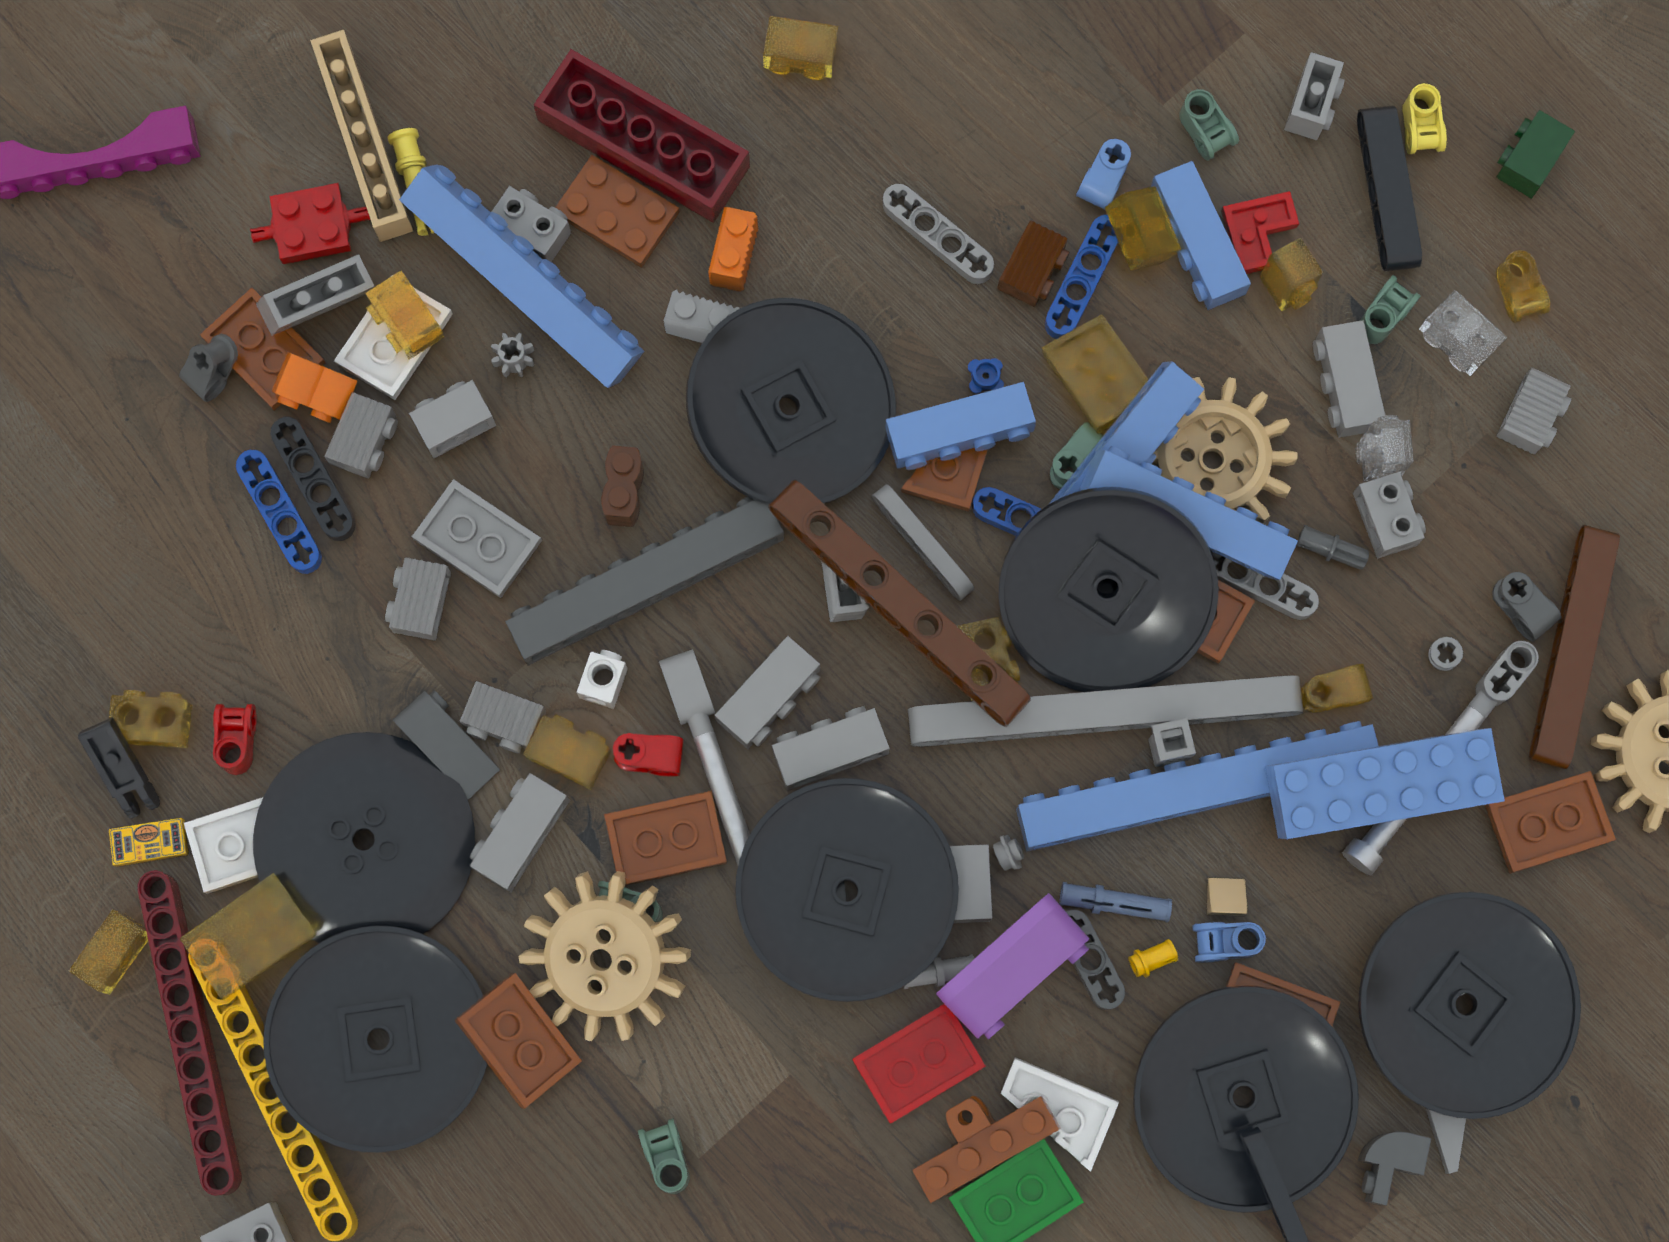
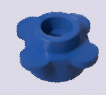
M996 358L991 360L982 359L980 361L974 359L970 361L968 371L971 373L972 381L969 383V389L973 393L979 394L983 390L1002 388L1004 386V382L1000 379L1003 367L1002 362ZM984 373H987L989 375V378L984 379L982 375Z

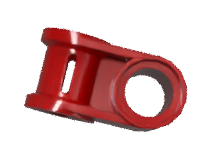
M216 704L213 716V758L229 774H243L252 765L254 735L257 724L256 707L254 704H247L246 708H227L224 704ZM233 748H240L241 754L239 759L234 763H226L225 757L228 751Z
M626 733L619 736L614 742V761L624 771L676 777L680 775L684 739L672 735ZM627 745L634 746V751L637 752L632 755L631 760L625 759L624 753L620 752L626 751Z

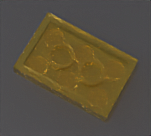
M1103 314L1042 347L1043 356L1097 434L1113 425L1149 380Z
M273 873L179 939L221 1000L224 1001L314 938L317 933L280 880Z

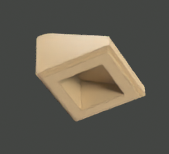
M1208 878L1207 915L1245 916L1247 914L1245 879Z

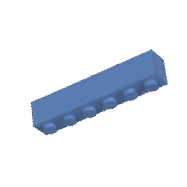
M1162 362L1050 503L1069 494L1082 491L1079 488L1097 450L1109 451L1110 446L1130 454L1128 460L1139 466H1141L1143 461L1152 464L1156 458L1155 450L1162 442L1166 444L1174 437L1179 429L1176 424L1183 415L1189 416L1201 402V399L1198 397L1204 391V388L1174 362Z
M1110 446L1109 451H1096L1079 490L1121 487L1146 492L1161 498L1184 513L1203 535L1210 551L1265 577L1276 580L1281 579L1298 540L1287 536L1290 531L1288 528L1271 521L1266 526L1256 521L1258 517L1256 513L1239 506L1234 511L1224 506L1226 499L1211 492H1206L1205 496L1192 491L1195 485L1176 476L1173 481L1160 476L1163 470L1143 461L1141 466L1130 462L1128 461L1130 454L1123 450Z

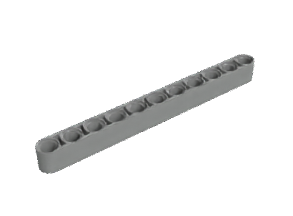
M1277 676L1030 697L1031 701L1007 727L993 720L974 701L923 705L908 709L911 745L917 747L1151 728L1152 725L1187 718L1189 725L1288 717L1304 713L1299 676Z

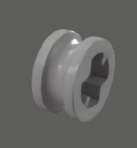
M1452 637L1439 638L1429 649L1428 657L1430 663L1438 670H1452L1460 663L1463 657L1462 646ZM1442 645V648L1445 649L1447 645L1453 649L1451 656L1454 661L1449 663V660L1446 659L1444 663L1438 659L1440 652L1437 647Z

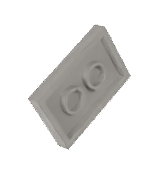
M454 479L412 535L414 541L499 598H502L542 542L541 537Z

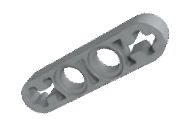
M894 184L886 189L883 194L882 206L884 212L967 281L973 284H981L990 279L993 273L994 260L988 251L904 184ZM892 196L897 199L901 196L905 197L904 205L912 211L909 219L905 218L907 217L908 210L902 205H897L895 208L892 206ZM928 215L934 220L935 225L929 231H921L916 227L915 220L919 216ZM947 237H955L960 241L961 248L957 252L949 253L942 248L941 243ZM968 248L971 250L969 251L968 258L975 263H979L981 260L984 261L985 272L982 270H977L975 273L972 272V263L966 257H964L962 263L959 262Z
M885 484L872 495V499L881 512L957 600L961 601L974 590L973 584L889 485Z
M1211 551L1212 556L1219 560L1221 556ZM1227 558L1221 564L1220 571L1216 570L1218 580L1291 618L1297 620L1307 619L1318 608L1319 599L1315 590L1284 573L1280 580H1276L1279 586L1278 593L1269 596L1265 595L1259 586L1260 580L1265 578V576L1246 568L1247 573L1244 578L1234 579L1228 574L1227 566L1232 561ZM1286 586H1289L1292 589L1288 595L1294 598H1299L1301 594L1307 597L1306 603L1310 605V608L1304 607L1301 611L1296 609L1297 602L1289 597L1284 600V603L1278 600L1284 594Z

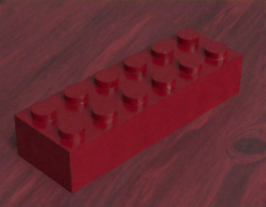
M570 49L533 104L539 122L713 223L750 168L749 151Z

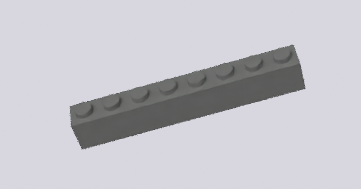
M746 497L736 504V509L724 514L723 511L713 513L704 520L705 524L695 529H692L691 526L685 527L674 533L672 540L662 545L659 542H655L644 547L640 551V556L629 561L627 558L619 559L608 566L609 571L597 577L595 574L584 576L575 583L576 587L566 592H563L561 589L546 595L543 598V603L533 608L527 605L512 612V618L505 622L527 666L783 541L784 532L777 518L769 510V504Z

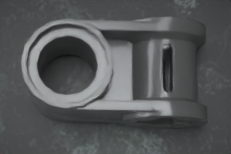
M221 333L214 336L210 343L195 345L190 350L187 361L179 373V377L204 402L216 398L227 384V378L238 357L234 341L226 334Z
M1513 572L1497 581L1493 587L1492 595L1495 603L1510 618L1516 629L1531 642L1536 641L1562 618L1555 604L1524 573ZM1514 585L1517 591L1514 596H1511L1508 591Z

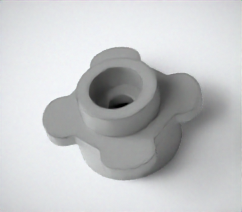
M1008 835L1000 836L1001 841L993 844V848L1001 867L1005 871L1014 868V870L1022 868L1020 860L1024 859V854L1016 839L1011 840Z

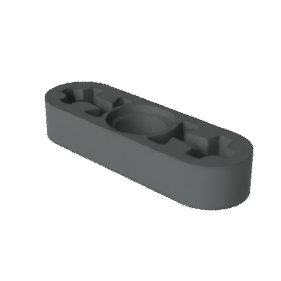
M1079 910L1066 911L1074 922L1078 920L1082 922V931L1087 936L1089 935L1092 942L1085 943L1088 949L1095 950L1101 958V963L1095 970L1083 968L1080 958L1073 964L1092 1002L1098 1008L1103 1010L1116 1008L1123 1002L1125 997V988L1088 917ZM1106 968L1110 975L1102 978L1108 987H1116L1117 992L1113 995L1114 1002L1110 1003L1107 998L1101 1000L1098 997V993L1102 991L1099 981L1097 980L1091 984L1088 977L1097 976Z

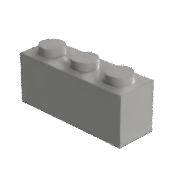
M358 254L265 294L256 305L271 336L366 295L374 287V284Z
M1364 320L1322 327L1316 340L1313 341V352L1317 361L1321 360L1324 373H1321L1320 381L1323 393L1329 394L1331 407L1328 408V418L1331 427H1336L1338 438L1380 431L1387 420Z
M787 636L715 714L716 722L747 750L753 744L760 746L771 734L772 730L769 726L777 717L783 720L795 708L796 703L793 700L802 690L807 694L821 678L818 675L820 663Z
M865 706L858 707L846 712V718L832 723L831 719H825L811 725L812 731L798 735L797 731H792L777 737L778 743L772 745V751L787 791L888 755L890 748L875 708L866 711Z
M529 773L526 779L520 778L510 792V797L513 798L506 810L501 808L496 813L490 824L493 831L486 841L481 839L476 844L470 855V858L473 860L470 865L472 869L510 893L570 801L567 795Z

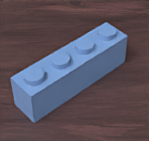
M1193 161L1154 176L1150 187L1151 190H1149L1150 201L1156 210H1161L1165 219L1163 221L1165 233L1170 240H1175L1179 248L1177 252L1179 262L1184 271L1189 270L1194 280L1192 288L1199 302L1204 301L1207 310H1210L1246 295L1251 282Z
M1021 382L886 419L885 429L897 469L906 467L907 470H914L925 466L927 460L938 457L942 461L951 460L960 456L961 451L975 448V451L987 450L996 445L995 442L1008 438L1010 442L1023 440L1030 436V432L1034 431L1036 420L1025 384Z

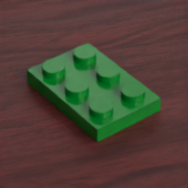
M1045 1139L1019 1152L948 1197L975 1242H1023L1084 1203Z

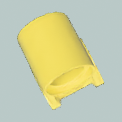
M1419 84L1412 89L1402 109L1406 151L1408 154H1415L1416 150L1436 149L1437 152H1443L1446 148L1447 135L1443 121L1440 93L1430 84ZM1421 99L1425 101L1429 109L1417 107L1414 100Z

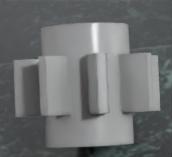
M503 333V340L499 345H491L493 352L499 355L494 357L491 362L494 367L503 366L502 373L504 377H507L510 372L518 373L520 377H523L522 370L526 366H534L533 359L527 356L534 351L532 343L523 345L521 333H518L516 338H508ZM515 350L518 351L519 357L512 356L510 360L507 359L506 354L513 355Z

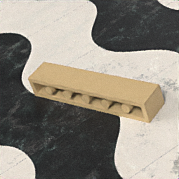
M337 31L310 40L365 205L379 241L382 242L413 232L405 205L399 200L401 193L345 31Z

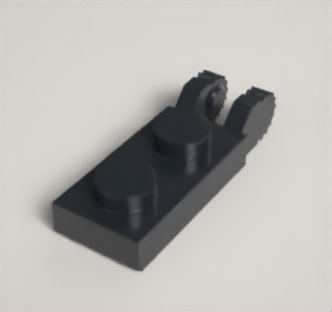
M113 717L84 729L78 734L79 741L112 798L117 799L122 810H124V813L129 818H135L141 813L138 802L131 792L136 789L146 808L153 810L160 807L159 796L152 783L148 782L147 775Z

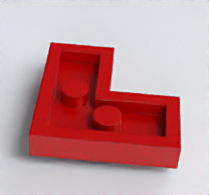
M1290 191L1223 206L1221 210L1227 234L1246 274L1273 268L1275 262L1267 235L1295 229L1299 225Z

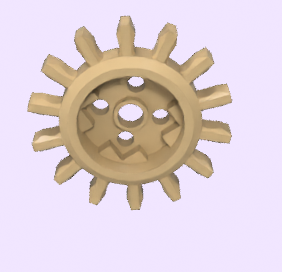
M1200 377L1192 378L1204 388ZM1228 377L1221 389V400H1207L1205 391L1200 394L1198 398L1201 399L1198 407L1189 416L1183 415L1176 424L1179 429L1174 437L1166 444L1162 442L1155 450L1156 458L1152 464L1163 470L1160 476L1173 481L1175 476L1195 485L1192 491L1205 496L1206 492L1216 494L1226 499L1224 506L1234 511L1237 510L1238 506L1245 507L1247 510L1258 515L1256 521L1264 524L1270 515L1266 507L1256 497L1261 489L1281 498H1286L1291 489L1284 481L1269 475L1272 465L1286 467L1294 465L1297 461V452L1289 450L1272 451L1270 439L1281 436L1288 429L1290 423L1285 418L1276 420L1270 425L1263 427L1255 416L1264 408L1268 395L1262 391L1253 397L1247 408L1234 404L1233 396L1237 390L1236 379ZM1213 433L1221 434L1223 442L1214 443L1211 440V435ZM1189 451L1193 454L1194 459L1189 462L1184 461L1181 458V453ZM1210 451L1217 452L1222 458V465L1216 469L1208 468L1203 463V455ZM1233 462L1240 463L1242 471L1239 473L1233 472L1230 469V464ZM1203 480L1210 481L1213 489L1210 491L1203 490L1200 482Z
M1669 670L1660 674L1662 697L1653 700L1646 686L1638 678L1626 685L1631 697L1638 705L1636 711L1630 713L1621 705L1612 701L1604 706L1602 712L1622 726L1618 737L1605 733L1597 734L1591 738L1592 746L1599 749L1616 751L1617 765L1605 766L1595 773L1596 781L1608 782L1616 777H1622L1628 787V791L1617 798L1612 808L1617 813L1631 808L1637 799L1649 805V811L1643 823V831L1648 833L1656 831L1661 824L1664 811L1669 812V773L1663 774L1659 770L1660 762H1665L1669 766V737H1661L1658 731L1660 726H1664L1669 730Z
M588 871L583 872L575 878L576 888L581 899L578 903L572 905L556 887L544 895L548 904L559 915L555 923L535 915H531L526 920L525 928L547 939L545 949L531 948L525 950L519 955V963L545 965L548 978L539 980L529 991L534 998L543 997L551 990H555L564 1000L563 1004L553 1015L552 1022L555 1026L565 1022L575 1008L587 1014V1021L584 1027L585 1040L592 1041L598 1035L601 1029V1017L612 1016L615 1019L621 1041L629 1040L634 1034V1026L629 1015L631 1010L636 1007L639 1008L647 1020L654 1026L659 1024L665 1017L662 1009L650 997L654 989H658L676 998H679L683 993L685 985L676 979L664 975L663 970L665 963L680 964L686 962L691 957V949L664 947L662 934L673 931L682 921V918L677 913L667 915L664 919L655 923L646 913V909L656 899L658 893L656 887L652 885L643 891L637 903L634 904L622 898L626 884L625 872L617 871L609 881L608 896H596L593 881ZM601 929H605L610 933L611 938L609 941L601 939L599 935ZM571 949H576L580 952V960L576 961L570 957ZM603 949L610 954L612 958L610 967L602 968L596 965L593 960L595 950ZM622 960L630 962L632 970L629 972L624 971L620 966V962ZM591 980L599 981L602 985V990H593Z

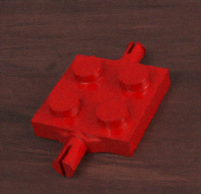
M338 183L269 196L272 209L271 225L251 228L250 232L253 243L274 239L278 246L279 258L282 264H288L351 251L349 240L351 223L370 221L371 219L366 206L347 210L343 203L341 188Z

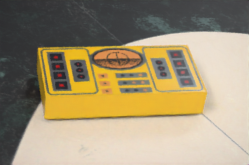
M177 818L109 829L113 866L117 867L188 855L184 826L185 820Z

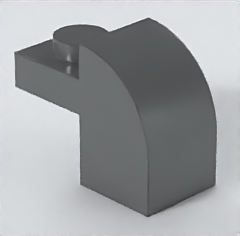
M1389 1132L1372 1138L1363 1147L1358 1158L1359 1162L1372 1165L1371 1171L1366 1170L1362 1182V1192L1366 1193L1365 1202L1387 1206L1394 1170L1412 1175H1424L1431 1138L1408 1132Z

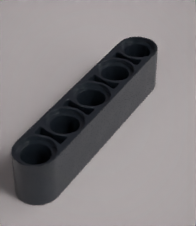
M1394 105L1359 109L1357 113V128L1381 267L1384 272L1419 268L1422 264V249L1397 109Z

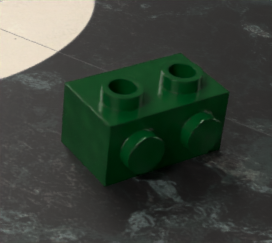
M1541 110L1537 112L1533 120L1525 118L1514 135L1520 139L1515 148L1508 145L1497 162L1503 167L1496 178L1532 199L1575 131Z

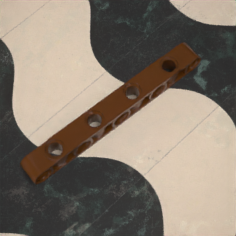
M793 480L768 505L771 513L811 552L997 723L1007 727L1031 701L1029 694L989 655L803 484ZM817 521L824 523L828 528V534L824 536L815 535L810 530V524ZM875 571L881 577V584L877 586L869 585L864 580L863 573ZM921 620L931 622L935 633L930 636L923 635L918 630L917 622ZM972 670L984 671L988 677V684L980 686L974 683L971 677Z

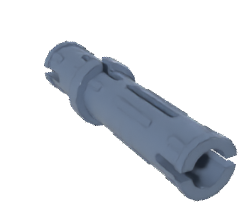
M1063 882L1059 899V905L1091 909V913L1100 914V911L1162 920L1164 922H1169L1172 899L1169 898L1163 899L1106 890L1103 885L1098 884L1094 888Z

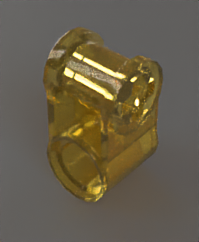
M1516 250L1510 253L1496 270V279L1499 283L1509 318L1515 323L1521 321L1523 316L1533 313H1549V295L1542 283L1535 259L1530 253L1523 250ZM1509 264L1520 267L1522 276L1514 275L1510 271Z
M1356 664L1334 672L1317 675L1301 688L1303 708L1312 713H1319L1339 707H1351L1374 699L1364 664ZM1314 689L1317 692L1323 691L1325 697L1321 699L1320 696H1313L1312 691Z

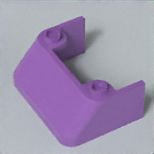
M1048 893L942 987L936 995L977 1039L983 1034L987 1039H990L1005 1025L1001 1018L1064 961L1068 959L1071 964H1074L1089 950L1085 945L1089 937L1051 894Z

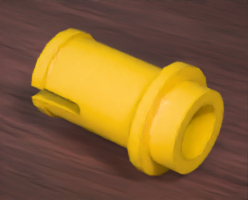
M1170 939L1144 951L1134 950V955L1128 957L1136 977L1143 975L1145 978L1150 976L1151 971L1178 961L1177 951Z

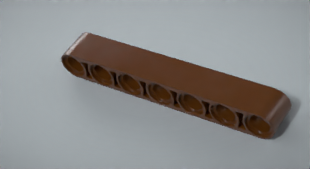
M1582 525L1578 532L1560 610L1562 618L1557 623L1531 741L1529 760L1567 769L1573 758L1620 542V535L1618 533L1587 525Z

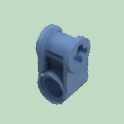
M1110 139L1101 146L1092 167L1088 169L1076 194L1077 197L1108 211L1131 157L1130 148L1127 143L1119 139ZM1112 155L1118 157L1114 164L1108 161Z
M1214 922L1192 925L1193 931L1197 932L1198 955L1195 956V962L1198 963L1250 958L1263 949L1266 941L1262 928L1251 922L1227 924ZM1241 931H1250L1255 935L1257 943L1254 949L1245 950L1239 945L1238 935ZM1209 935H1210V937H1211V948H1212V950L1210 949Z

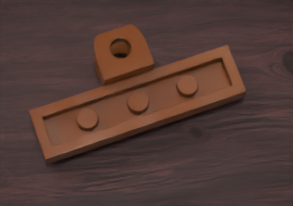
M1042 1095L996 1122L985 1103L979 1097L971 1096L946 1112L948 1126L958 1144L914 1168L912 1171L929 1202L932 1203L1060 1130L1061 1127ZM964 1110L971 1112L973 1116L972 1122H967L963 1118Z

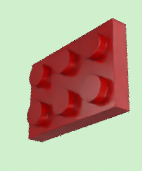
M945 1004L852 1059L889 1124L986 1067L959 1020Z

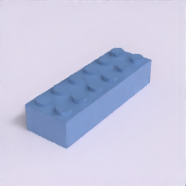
M1491 728L1475 729L1265 766L1277 835L1280 839L1309 836L1505 801Z

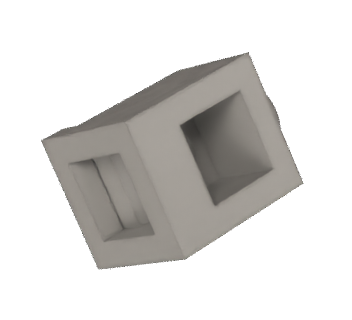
M1187 718L1151 726L1153 734L1148 740L1155 767L1187 761L1196 754Z

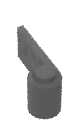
M424 690L393 721L443 774L460 784L466 798L469 800L500 769L445 712L449 707L446 701L435 690L430 695Z

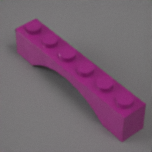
M186 105L151 112L137 128L125 137L105 147L81 153H48L29 148L14 140L0 142V198L12 199L19 196V193L28 191L47 192L52 190L54 186L63 184L82 185L88 182V179L98 177L116 178L121 176L123 172L133 170L151 171L157 165L167 163L175 165L186 164L192 158L201 157L194 118Z

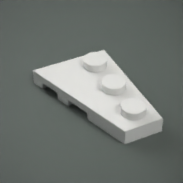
M1015 1057L1001 1094L1018 1109L1042 1095L1061 1127L1060 1130L1050 1136L1091 1172L1119 1101Z

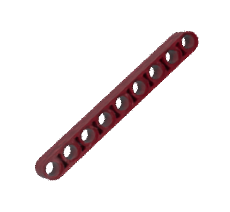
M158 870L144 873L137 884L138 895L202 1188L208 1194L214 1196L230 1195L239 1188L242 1174L201 986L188 958L192 945L177 881L172 876ZM163 879L166 884L165 892L160 897L153 898L151 894L152 885L155 881ZM171 915L173 927L169 932L162 934L159 930V922L164 916ZM178 950L181 954L180 965L170 970L166 964L167 956L171 952ZM186 986L189 991L188 1001L178 1006L174 1001V994L178 988ZM193 1022L197 1027L196 1037L192 1041L186 1042L182 1037V1029L187 1023ZM201 1058L205 1064V1070L201 1077L194 1079L190 1074V1065L195 1059ZM208 1094L212 1098L213 1107L208 1114L202 1115L198 1110L197 1104L202 1096ZM212 1131H216L221 1138L220 1147L214 1152H210L205 1145L206 1137ZM220 1168H224L229 1174L228 1184L222 1189L217 1188L213 1182V1176Z

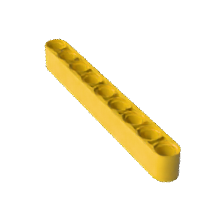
M211 939L196 941L189 950L188 958L190 965L319 1232L329 1241L349 1239L357 1230V1215L320 1139L307 1131L298 1122L295 1130L290 1133H286L282 1129L281 1119L288 1111L278 1096L272 1100L266 1096L265 1086L270 1081L265 1058L257 1066H253L249 1060V1053L252 1048L260 1045L264 1049L265 1026L228 950L221 943ZM214 947L217 953L216 960L212 965L205 967L201 960L202 954L207 948ZM230 980L233 986L232 993L227 999L221 1000L217 994V988L222 981ZM244 1012L248 1016L249 1024L243 1032L237 1033L233 1027V1020L239 1013ZM305 1145L311 1147L314 1153L312 1163L306 1167L300 1165L297 1159L298 1151ZM320 1179L326 1180L330 1185V1194L323 1201L317 1199L313 1192L315 1183ZM336 1213L344 1215L347 1221L346 1229L340 1235L335 1234L330 1228V1220Z

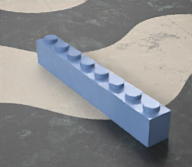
M437 164L423 167L399 200L604 386L609 388L620 383L645 352L637 345L638 340L628 331L620 330L612 322V317L607 311L590 303L585 298V292L574 283H568L559 275L560 271L555 264L539 257L533 251L534 247L527 239L516 236L509 230L504 218L488 211L481 204L482 200L476 193L469 189H464L455 181V175L448 168Z

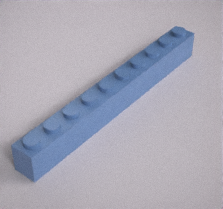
M1361 721L1352 722L1340 726V732L1328 735L1326 729L1316 730L1304 734L1305 740L1293 743L1290 737L1281 738L1269 742L1270 748L1256 750L1255 745L1246 746L1234 750L1235 756L1221 758L1220 753L1211 754L1199 758L1200 764L1187 767L1185 761L1165 765V772L1151 774L1150 769L1130 773V779L1116 782L1115 777L1105 778L1093 782L1094 788L1080 790L1079 785L1059 789V796L1046 799L1044 793L1024 797V804H1019L1016 812L1026 852L1269 797L1270 791L1265 766L1377 747L1379 745L1373 724L1362 727Z

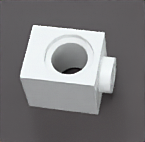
M601 650L600 654L590 652L577 689L579 698L614 709L628 670L626 663L621 661L622 656L607 650ZM602 669L613 672L611 682L606 685H598L594 682L595 674Z

